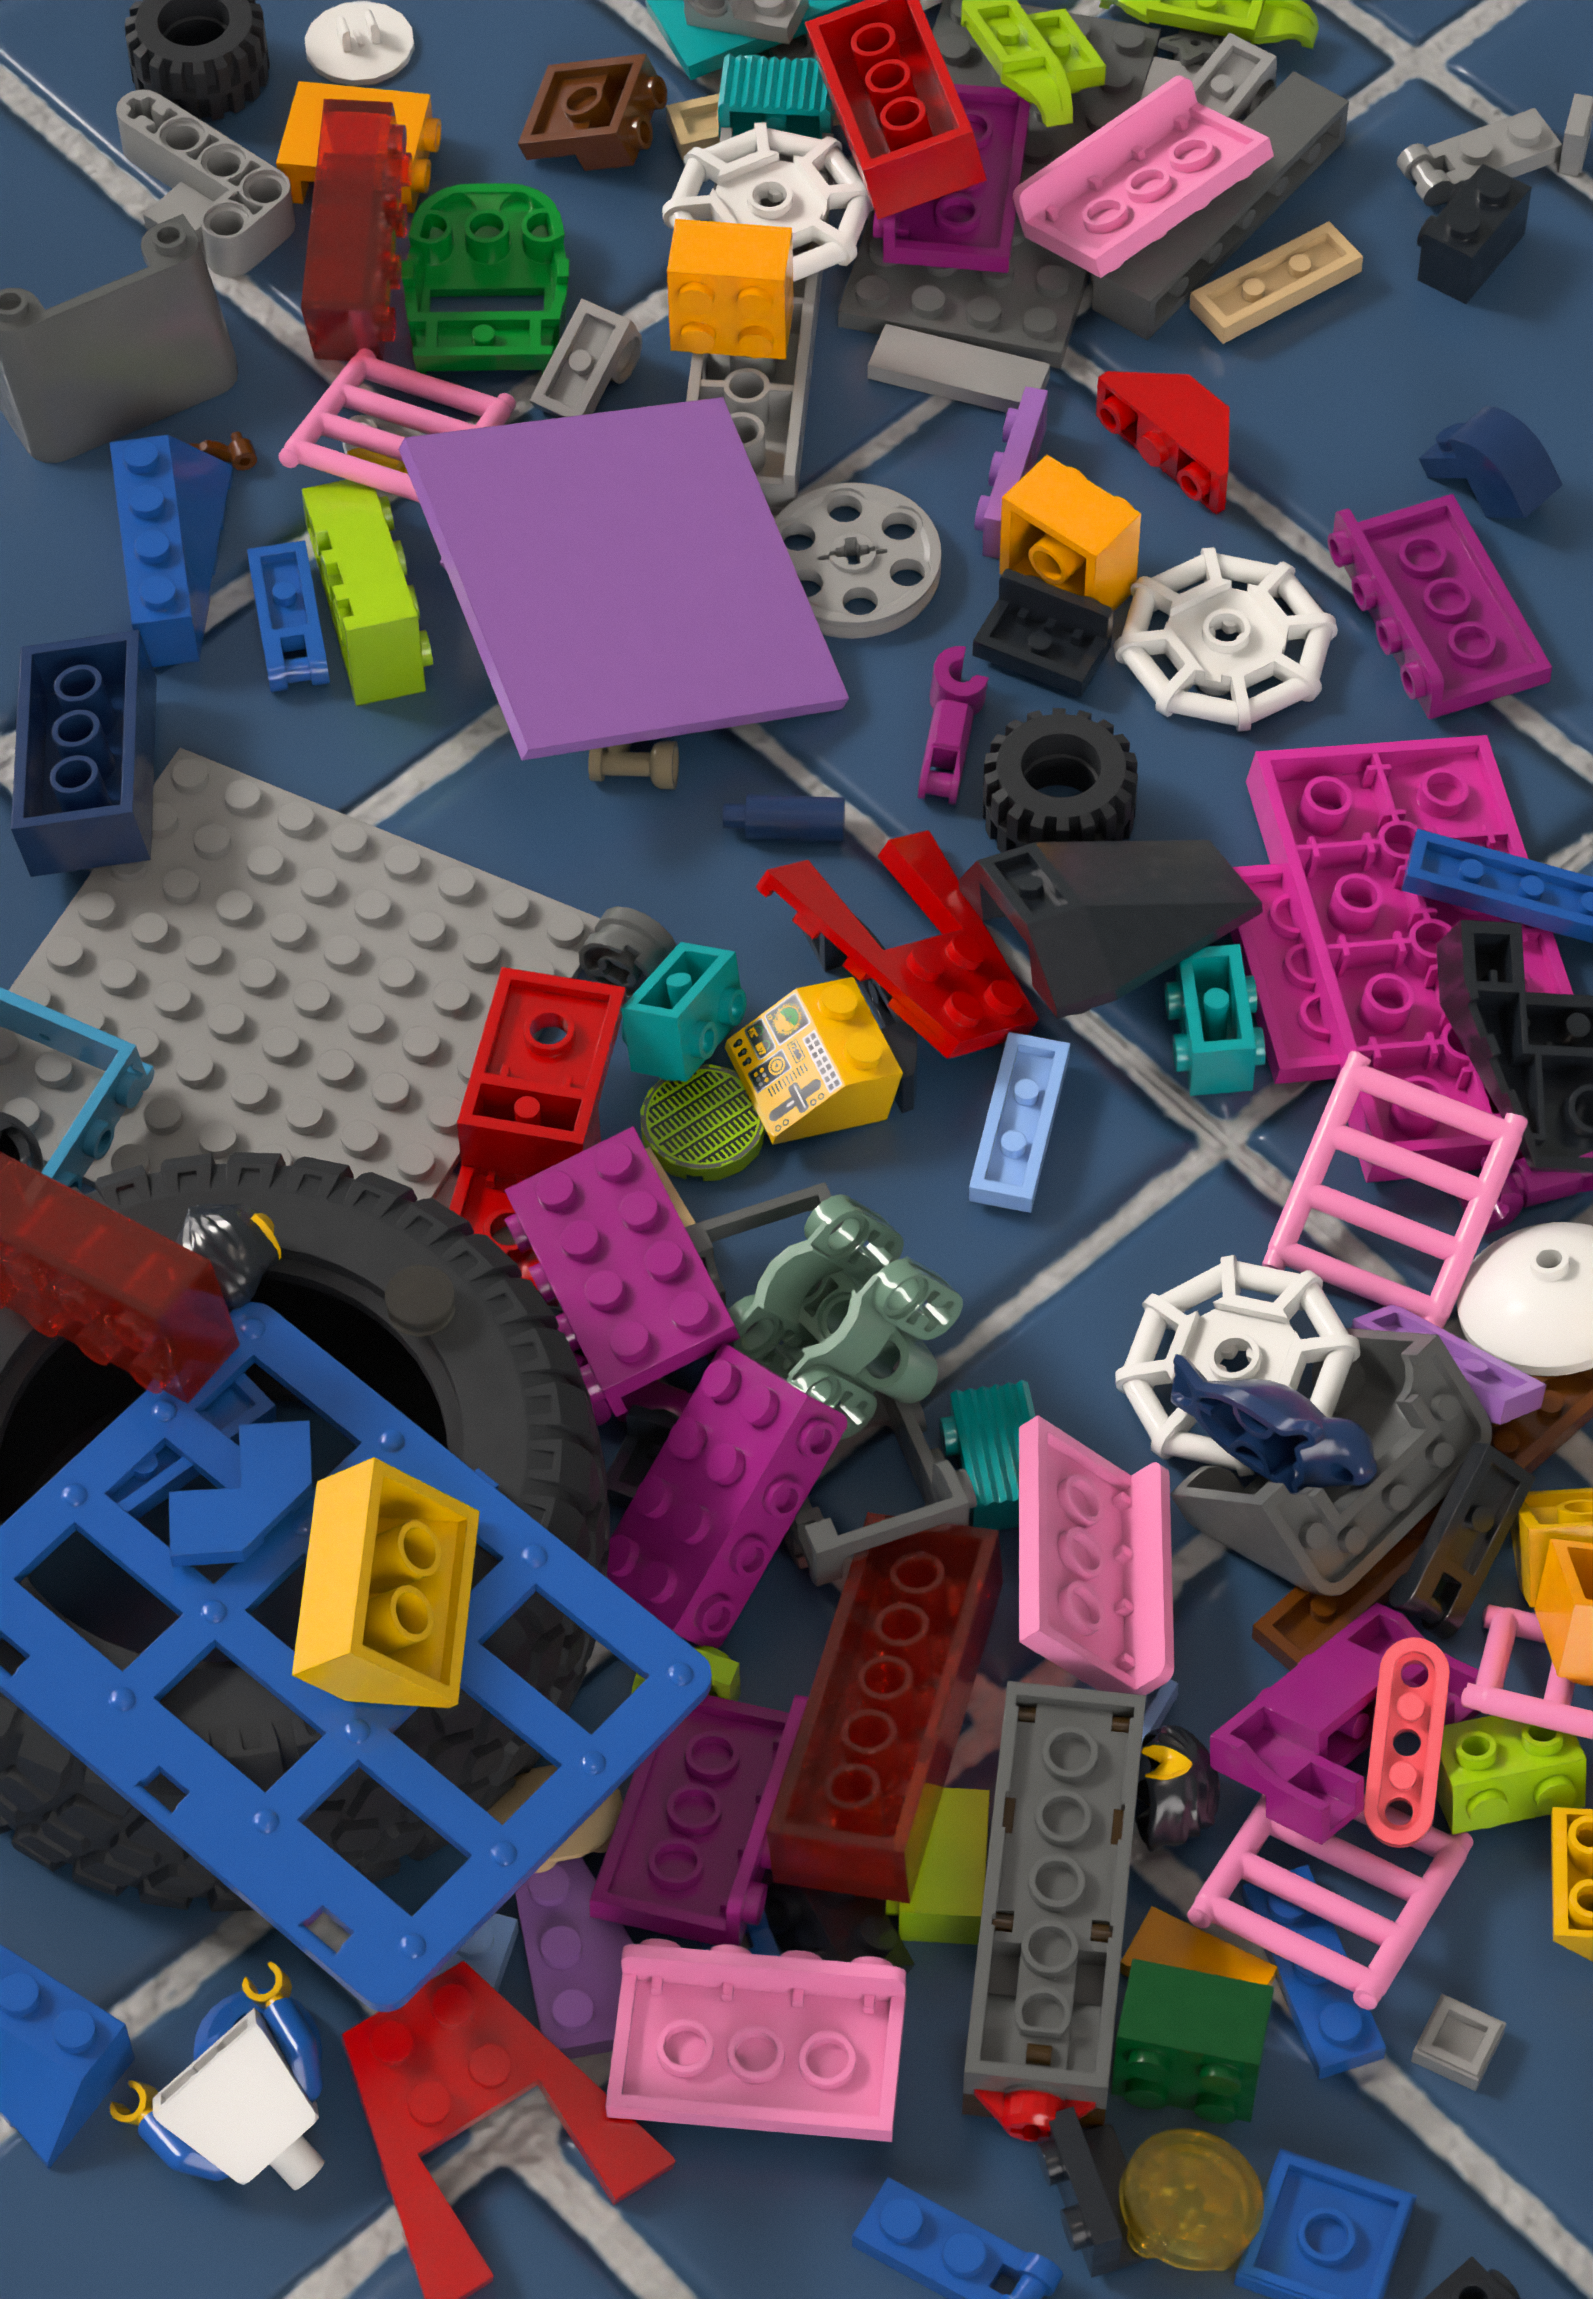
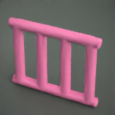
M363 348L351 358L291 435L279 453V460L287 468H294L301 464L420 503L409 474L315 444L321 436H325L403 461L399 447L405 437L337 416L342 408H348L425 434H436L505 425L516 407V402L507 393L494 397L376 359L375 354L371 350ZM364 380H368L480 416L481 418L474 425L359 388Z
M1350 1051L1268 1244V1250L1262 1266L1285 1270L1288 1267L1301 1273L1311 1270L1321 1277L1323 1282L1384 1306L1395 1305L1403 1307L1444 1329L1520 1147L1528 1120L1522 1115L1506 1113L1504 1119L1369 1067L1371 1063L1369 1058L1360 1052ZM1360 1091L1493 1142L1479 1177L1346 1126ZM1335 1151H1342L1469 1201L1455 1236L1322 1185ZM1311 1208L1444 1260L1431 1295H1426L1298 1244L1297 1242Z
M1488 1604L1482 1615L1483 1628L1489 1629L1476 1683H1468L1462 1692V1707L1593 1740V1711L1571 1706L1576 1683L1567 1678L1558 1677L1553 1662L1544 1699L1503 1690L1515 1637L1544 1644L1546 1642L1535 1613Z
M1263 1794L1197 1894L1195 1902L1187 1913V1917L1198 1928H1207L1213 1923L1354 1992L1353 1999L1355 2003L1363 2009L1372 2010L1377 2006L1381 1997L1386 1994L1464 1864L1467 1854L1473 1846V1839L1467 1832L1454 1835L1451 1832L1449 1835L1435 1827H1431L1428 1834L1421 1841L1410 1846L1434 1858L1421 1878L1334 1835L1321 1845L1266 1818V1795ZM1388 1806L1385 1815L1392 1824L1404 1825L1412 1818V1816L1391 1806ZM1363 1810L1353 1819L1366 1825ZM1270 1835L1407 1901L1396 1922H1393L1257 1854ZM1243 1879L1380 1946L1367 1968L1228 1899L1240 1880Z

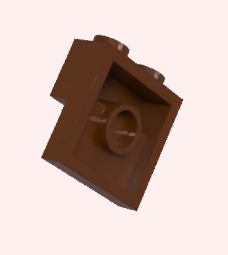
M646 53L548 65L520 136L518 146L526 160L576 155L584 171L634 166L639 151L649 149L652 144L653 132L650 121L654 110H660L666 106V84L663 78L657 75Z

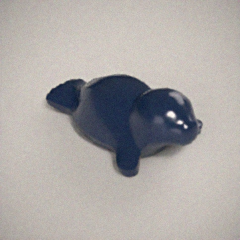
M1175 1354L1173 1364L1176 1376L1173 1378L1172 1404L1193 1416L1221 1448L1248 1468L1274 1483H1283L1290 1494L1298 1493L1306 1487L1363 1486L1374 1478L1378 1469L1374 1458V1447L1370 1435L1361 1425L1350 1419L1326 1417L1309 1399L1285 1384L1262 1379L1208 1381L1187 1357Z

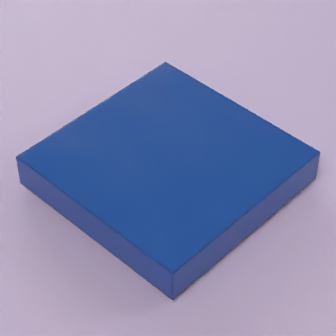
M1280 2148L1240 2260L1234 2285L1273 2299H1384L1417 2195Z

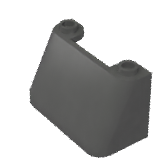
M184 214L155 225L142 237L141 252L148 267L45 310L38 298L25 289L6 288L0 290V410L27 452L34 459L44 463L66 461L221 395L231 389L238 378L236 354L198 236Z
M1346 1328L1349 1335L1359 1340L1360 1357L1352 1362L1332 1418L1350 1419L1361 1425L1370 1435L1378 1469L1374 1478L1366 1485L1330 1486L1326 1488L1306 1487L1298 1493L1290 1494L1283 1483H1274L1259 1474L1244 1489L1238 1478L1230 1470L1220 1466H1204L1192 1472L1170 1493L1185 1519L1195 1529L1305 1591L1318 1595L1337 1596L1350 1590L1448 1494L1473 1442L1491 1443L1492 1425L1488 1414L1438 1334ZM1324 1361L1314 1362L1312 1384L1314 1388Z

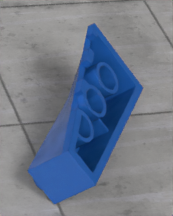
M170 435L110 442L133 630L140 631L153 668L199 662L210 605L209 591L212 575L216 573L218 562L217 548L220 531L224 528L227 512L226 498L228 489H231L234 474L233 465Z
M0 1944V2115L11 2127L14 2126L31 2145L37 2157L50 2169L135 2060L125 2023Z

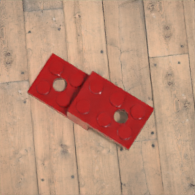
M501 967L457 1120L461 1169L449 1209L468 1220L474 1230V1234L487 1235L518 1265L522 1273L521 1278L531 1280L538 1290L528 1269L540 1263L533 1248L521 1254L517 1244L502 1245L492 1238L498 1230L508 1227L504 1219L515 1214L505 1189L601 1142L598 1105L622 1020L621 1007L627 1002L626 987ZM546 1027L559 1028L567 1034L561 1041L554 1044H542L533 1038L535 1033ZM557 1298L547 1303V1305L559 1307L560 1304Z

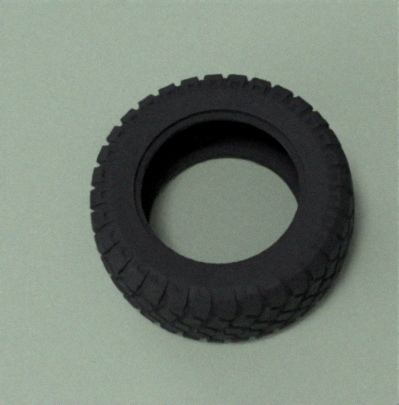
M234 1152L229 1156L227 1163L216 1164L212 1153L165 1159L161 1163L160 1172L147 1174L141 1164L98 1177L95 1182V1191L84 1195L79 1189L73 1187L33 1207L35 1220L27 1225L13 1219L0 1228V1526L234 1310L192 1309L187 1305L170 1279V1273L172 1272L171 1251L189 1206H196L197 1204L245 1203L250 1208L267 1215L274 1223V1236L281 1248L280 1260L275 1265L269 1267L266 1273L263 1274L256 1294L250 1302H258L270 1306L473 1471L477 1468L483 1471L499 1484L498 1491L606 1578L609 1558L610 1512L605 1460L590 1397L565 1334L558 1330L560 1326L555 1315L532 1281L521 1278L522 1273L518 1265L487 1235L474 1234V1230L468 1220L433 1198L417 1201V1196L411 1187L373 1172L363 1173L356 1179H353L354 1174L349 1165L306 1156L297 1159L292 1166H287L281 1153ZM254 1363L244 1372L270 1400L303 1403L257 1364ZM477 1543L471 1590L499 1563L496 1558ZM31 1573L19 1583L122 1672L141 1655V1653L133 1652L104 1641L70 1621L38 1593L30 1582ZM535 1592L482 1646L568 1715L585 1677L586 1664L591 1658L596 1640L538 1592ZM1 1638L0 1665L13 1676L17 1668L27 1659ZM233 1661L200 1662L159 1701L161 1705L265 1793L323 1737ZM461 1688L458 1705L450 1708L420 1706L393 1733L486 1812L515 1786L516 1780L513 1776L515 1774L529 1773L541 1757L540 1753ZM0 1692V1834L10 1830L15 1831L11 1843L14 1849L52 1872L69 1863L73 1865L72 1878L74 1882L118 1897L128 1886L138 1888L140 1902L144 1904L188 1910L193 1898L198 1897L207 1898L212 1912L254 1910ZM360 1767L302 1823L371 1883L399 1873L401 1866L400 1857L407 1854L413 1860L422 1861L449 1844L447 1840ZM161 1773L148 1786L143 1787L171 1812L187 1796Z

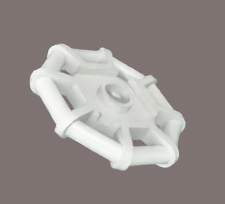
M766 122L754 123V129L705 149L700 147L691 149L684 156L685 167L671 200L664 204L662 209L664 224L674 229L675 219H711L713 222L791 227L793 249L812 241L820 245L817 248L793 257V282L836 264L841 266L850 264L857 257L856 244L868 214L874 210L863 180L843 154L840 141L831 136L817 139L766 127ZM779 154L794 157V163L779 160ZM821 170L823 172L828 171L837 184L828 185L819 172ZM710 179L717 183L716 190L712 188L710 195L697 196L703 182ZM768 198L772 203H782L774 207H765L760 205V200ZM830 209H846L838 229L826 223Z
M1214 547L1202 548L1201 555L1152 578L1147 576L1138 578L1131 587L1133 599L1122 635L1115 641L1113 647L1116 660L1130 668L1154 699L1156 711L1166 717L1176 713L1234 725L1237 732L1251 730L1252 723L1301 700L1311 702L1320 694L1322 690L1320 677L1330 640L1337 635L1338 629L1335 617L1324 613L1294 576L1295 568L1284 561L1278 565L1219 554L1216 553ZM1204 580V583L1194 588H1191L1181 594L1176 593L1181 589H1184L1194 583ZM1232 581L1247 583V591L1232 588ZM1281 597L1295 615L1287 616L1273 598ZM1159 609L1169 615L1168 623L1166 622L1163 630L1148 631L1153 611ZM1222 629L1226 634L1237 632L1239 635L1234 641H1221L1215 638V630ZM1288 640H1305L1300 663L1284 655ZM1166 654L1178 670L1176 675L1169 681L1150 655ZM1272 676L1283 681V683L1248 699L1246 688ZM1195 684L1198 685L1200 690L1211 696L1188 691ZM1230 692L1232 700L1212 696H1221Z
M1235 1255L1221 1257V1264L1158 1296L1152 1293L1142 1303L1145 1312L1123 1367L1116 1371L1115 1376L1116 1388L1118 1391L1126 1394L1152 1440L1151 1451L1163 1460L1175 1456L1237 1470L1240 1477L1254 1474L1252 1469L1227 1453L1211 1437L1189 1433L1188 1431L1197 1422L1193 1416L1177 1408L1168 1417L1153 1388L1155 1385L1169 1383L1173 1385V1378L1176 1376L1173 1364L1175 1354L1187 1357L1208 1381L1262 1379L1285 1384L1294 1390L1298 1388L1307 1363L1324 1361L1310 1401L1326 1417L1332 1418L1352 1362L1360 1357V1344L1356 1337L1349 1335L1322 1290L1323 1280L1311 1270L1298 1274L1237 1261ZM1242 1288L1279 1297L1272 1303L1240 1296ZM1223 1292V1297L1213 1302L1215 1309L1202 1316L1199 1315L1198 1310L1189 1315L1183 1313ZM1298 1310H1304L1320 1337L1300 1339L1297 1332L1290 1325L1289 1320ZM1165 1330H1174L1176 1333L1166 1359L1154 1361ZM1238 1351H1246L1249 1365L1243 1370L1228 1372L1226 1367L1220 1364L1223 1358L1234 1359Z

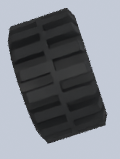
M255 0L134 1L130 7V17L125 20V37L132 80L135 83L136 90L156 92L201 120V118L211 117L212 121L224 118L223 113L229 111L236 114L245 109V101L254 102L261 94L260 87L266 86L269 79L268 69H270L263 11L260 4H256Z
M1053 708L1051 715L1044 716L1040 710L1027 714V722L1022 723L1015 719L1006 725L1005 735L997 734L991 742L990 753H986L984 762L983 819H986L985 830L989 838L997 839V849L1002 853L1034 842H1093L1129 839L1133 830L1136 811L1138 763L1135 753L1129 752L1130 742L1124 734L1113 735L1114 725L1105 719L1098 723L1092 721V713L1079 710L1077 715L1066 714V708ZM1062 785L1078 789L1083 793L1071 797H1052L1037 790L1047 786Z

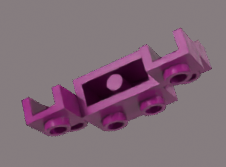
M1376 1602L1315 1652L1303 1657L1295 1668L1275 1684L1263 1689L1255 1700L1210 1735L1211 1768L1266 1795V1818L1321 1845L1324 1844L1364 1810V1777L1344 1767L1371 1745L1382 1658L1393 1644L1402 1639L1413 1637L1425 1638L1414 1628L1404 1614ZM1444 1653L1448 1661L1450 1674L1444 1725L1472 1720L1480 1711L1462 1707L1461 1695L1468 1683H1476L1479 1670ZM1412 1664L1403 1670L1401 1678L1407 1686L1417 1688L1426 1683L1428 1672L1421 1665Z

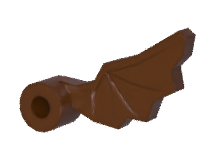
M239 431L231 434L232 442L229 446L211 440H204L200 444L189 443V445L224 462H232L233 467L237 470H248L257 463V456L251 440L243 438L242 433Z

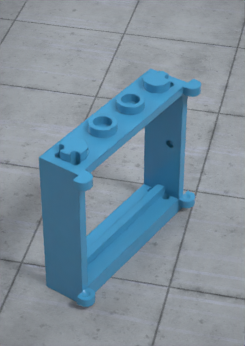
M0 987L1 1027L105 1071L12 1220L14 1219L27 1225L35 1220L33 1207L73 1187L81 1191L84 1175L94 1159L99 1160L107 1153L114 1138L115 1126L125 1110L135 1107L143 1095L142 1091H146L151 1085L155 1070L153 1066L141 1061L136 1045Z

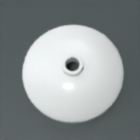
M1571 1222L1537 1224L1500 1238L1477 1255L1472 1261L1457 1298L1459 1322L1469 1343L1528 1375L1560 1376L1592 1369L1593 1226Z

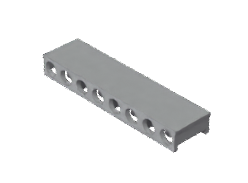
M721 127L720 142L733 137V128ZM822 133V139L827 136L834 138V134ZM779 154V160L794 163V157ZM821 170L819 173L827 184L833 185V177L830 173ZM714 182L713 189L716 190L717 183ZM768 198L760 200V205L765 207H774L782 203H772ZM829 213L826 218V223L829 222ZM812 241L793 249V257L817 248L820 245ZM823 270L793 282L794 309L786 360L692 353L686 402L719 397L724 398L772 515H778L789 503L798 497Z

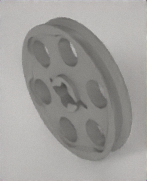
M866 483L828 485L798 497L789 503L774 519L783 541L791 535L801 534L811 538L814 542L811 547L805 550L795 551L787 548V551L800 581L809 580L821 587V590L816 595L807 598L823 635L855 639L891 632L916 618L935 595L941 575V543L938 532L922 508L894 490ZM841 506H850L860 512V516L850 522L836 521L829 514L832 510ZM900 523L910 526L915 531L911 537L904 540L889 538L883 532L888 526ZM846 556H856L859 564L850 565ZM909 569L920 573L923 579L915 585L902 586L895 583L891 577L900 570ZM865 598L872 601L876 608L868 614L855 615L848 612L844 606L850 600Z

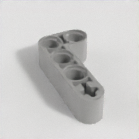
M136 90L129 92L119 100L116 113L124 156L131 163L172 189L180 182H183L214 201L202 213L201 228L208 267L215 274L223 277H236L247 273L294 232L295 216L291 185L288 177L282 171L156 92Z

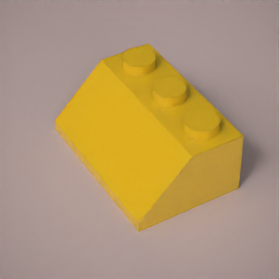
M375 1457L317 1481L292 1676L345 1701L450 1708L458 1705L480 1511Z

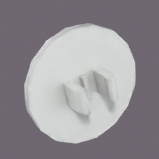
M358 1L340 4L324 11L317 17L307 31L305 47L307 60L316 73L334 83L362 86L377 84L394 77L409 63L412 56L414 40L412 27L401 13L385 4Z

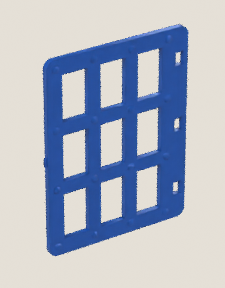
M245 1303V1306L232 1310L0 1526V1639L3 1638L27 1659L17 1668L13 1676L0 1665V1692L363 2004L379 2012H390L403 2007L707 1697L711 1689L712 1672L709 1662L701 1653L498 1491L499 1484L479 1468L473 1471L270 1306L263 1303ZM254 1363L358 1446L327 1477L375 1457L480 1511L476 1543L496 1558L499 1563L470 1593L460 1688L558 1768L503 1825L393 1734L420 1706L345 1701L292 1676L295 1652L250 1615L303 1562L307 1561L316 1487L313 1489V1495L294 1514L289 1512L263 1537L264 1543L245 1562L236 1563L215 1584L211 1583L192 1566L172 1567L170 1548L111 1499L134 1476V1470L152 1453L157 1455L165 1446L170 1448L179 1457L186 1458L193 1464L196 1471L218 1489L240 1487L239 1446L198 1412L205 1410L236 1378ZM76 1530L179 1616L123 1672L19 1584ZM535 1592H538L645 1679L592 1735L482 1646ZM215 1647L323 1736L266 1793L159 1703ZM358 1767L468 1858L459 1870L413 1916H410L302 1824ZM160 1773L187 1795L177 1804L173 1812L143 1788L148 1786ZM323 1912L351 1935L341 1945L337 1953L307 1928Z

